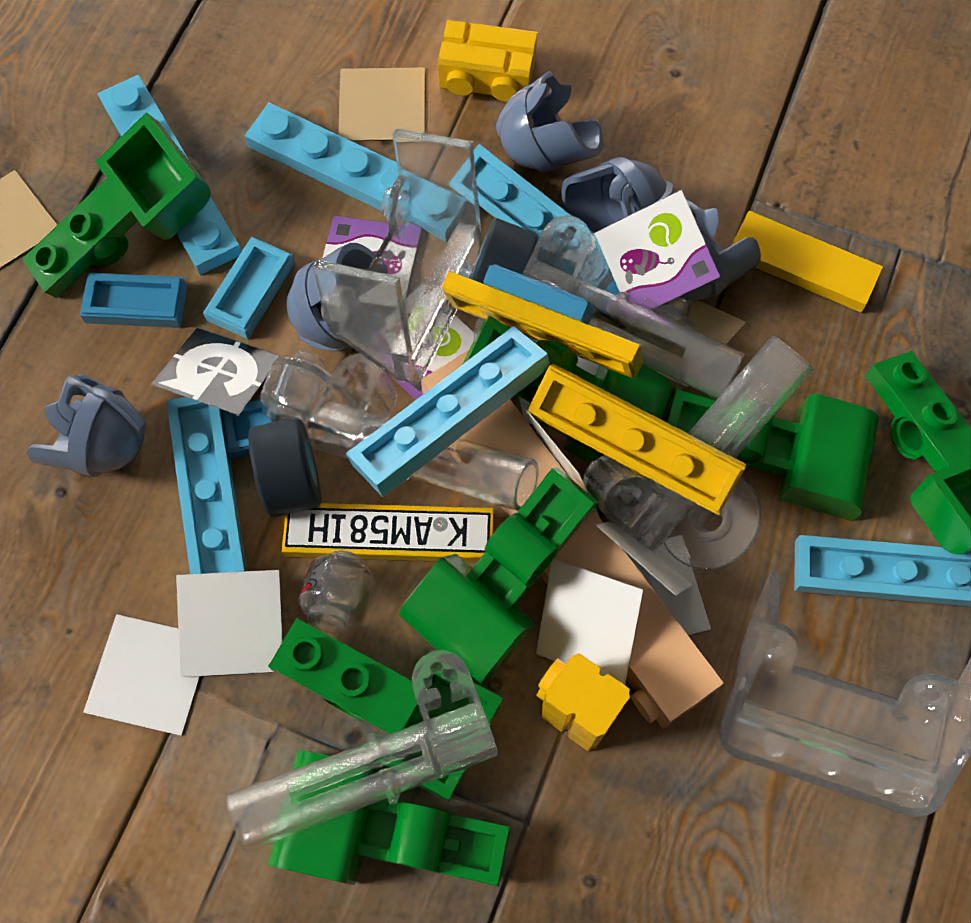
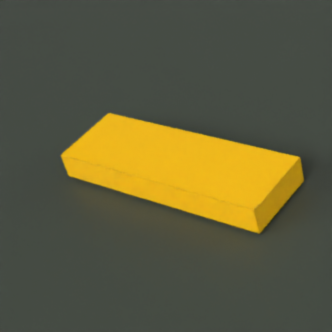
M748 211L732 243L733 245L744 238H754L758 242L761 252L760 262L755 268L860 313L865 308L883 268L879 264L752 211Z

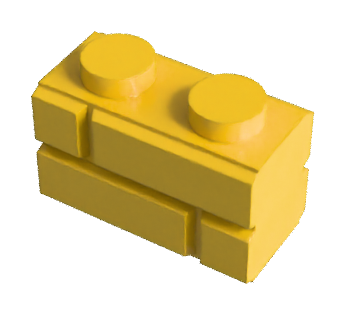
M447 20L438 58L439 88L448 89L451 93L460 96L469 95L471 92L492 95L497 100L508 102L515 93L532 84L536 63L538 32Z
M578 653L574 656L572 655L566 664L558 658L554 661L538 685L540 689L536 696L543 700L541 718L560 732L567 729L569 731L568 738L589 752L592 749L595 750L630 698V689L610 674L601 676V668Z

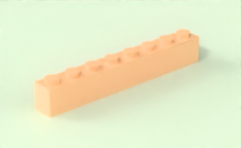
M468 351L421 379L423 394L463 364ZM510 399L449 446L462 466L470 463L480 478L476 480V483L487 502L491 506L499 503L508 517L518 512L551 468L558 467L565 473ZM593 510L554 559L643 590L626 679L635 690L631 698L641 715L649 723L656 720L661 728L665 729L715 693L724 683L626 552L596 526V524L603 522ZM551 563L541 574L542 578L547 584L549 580Z

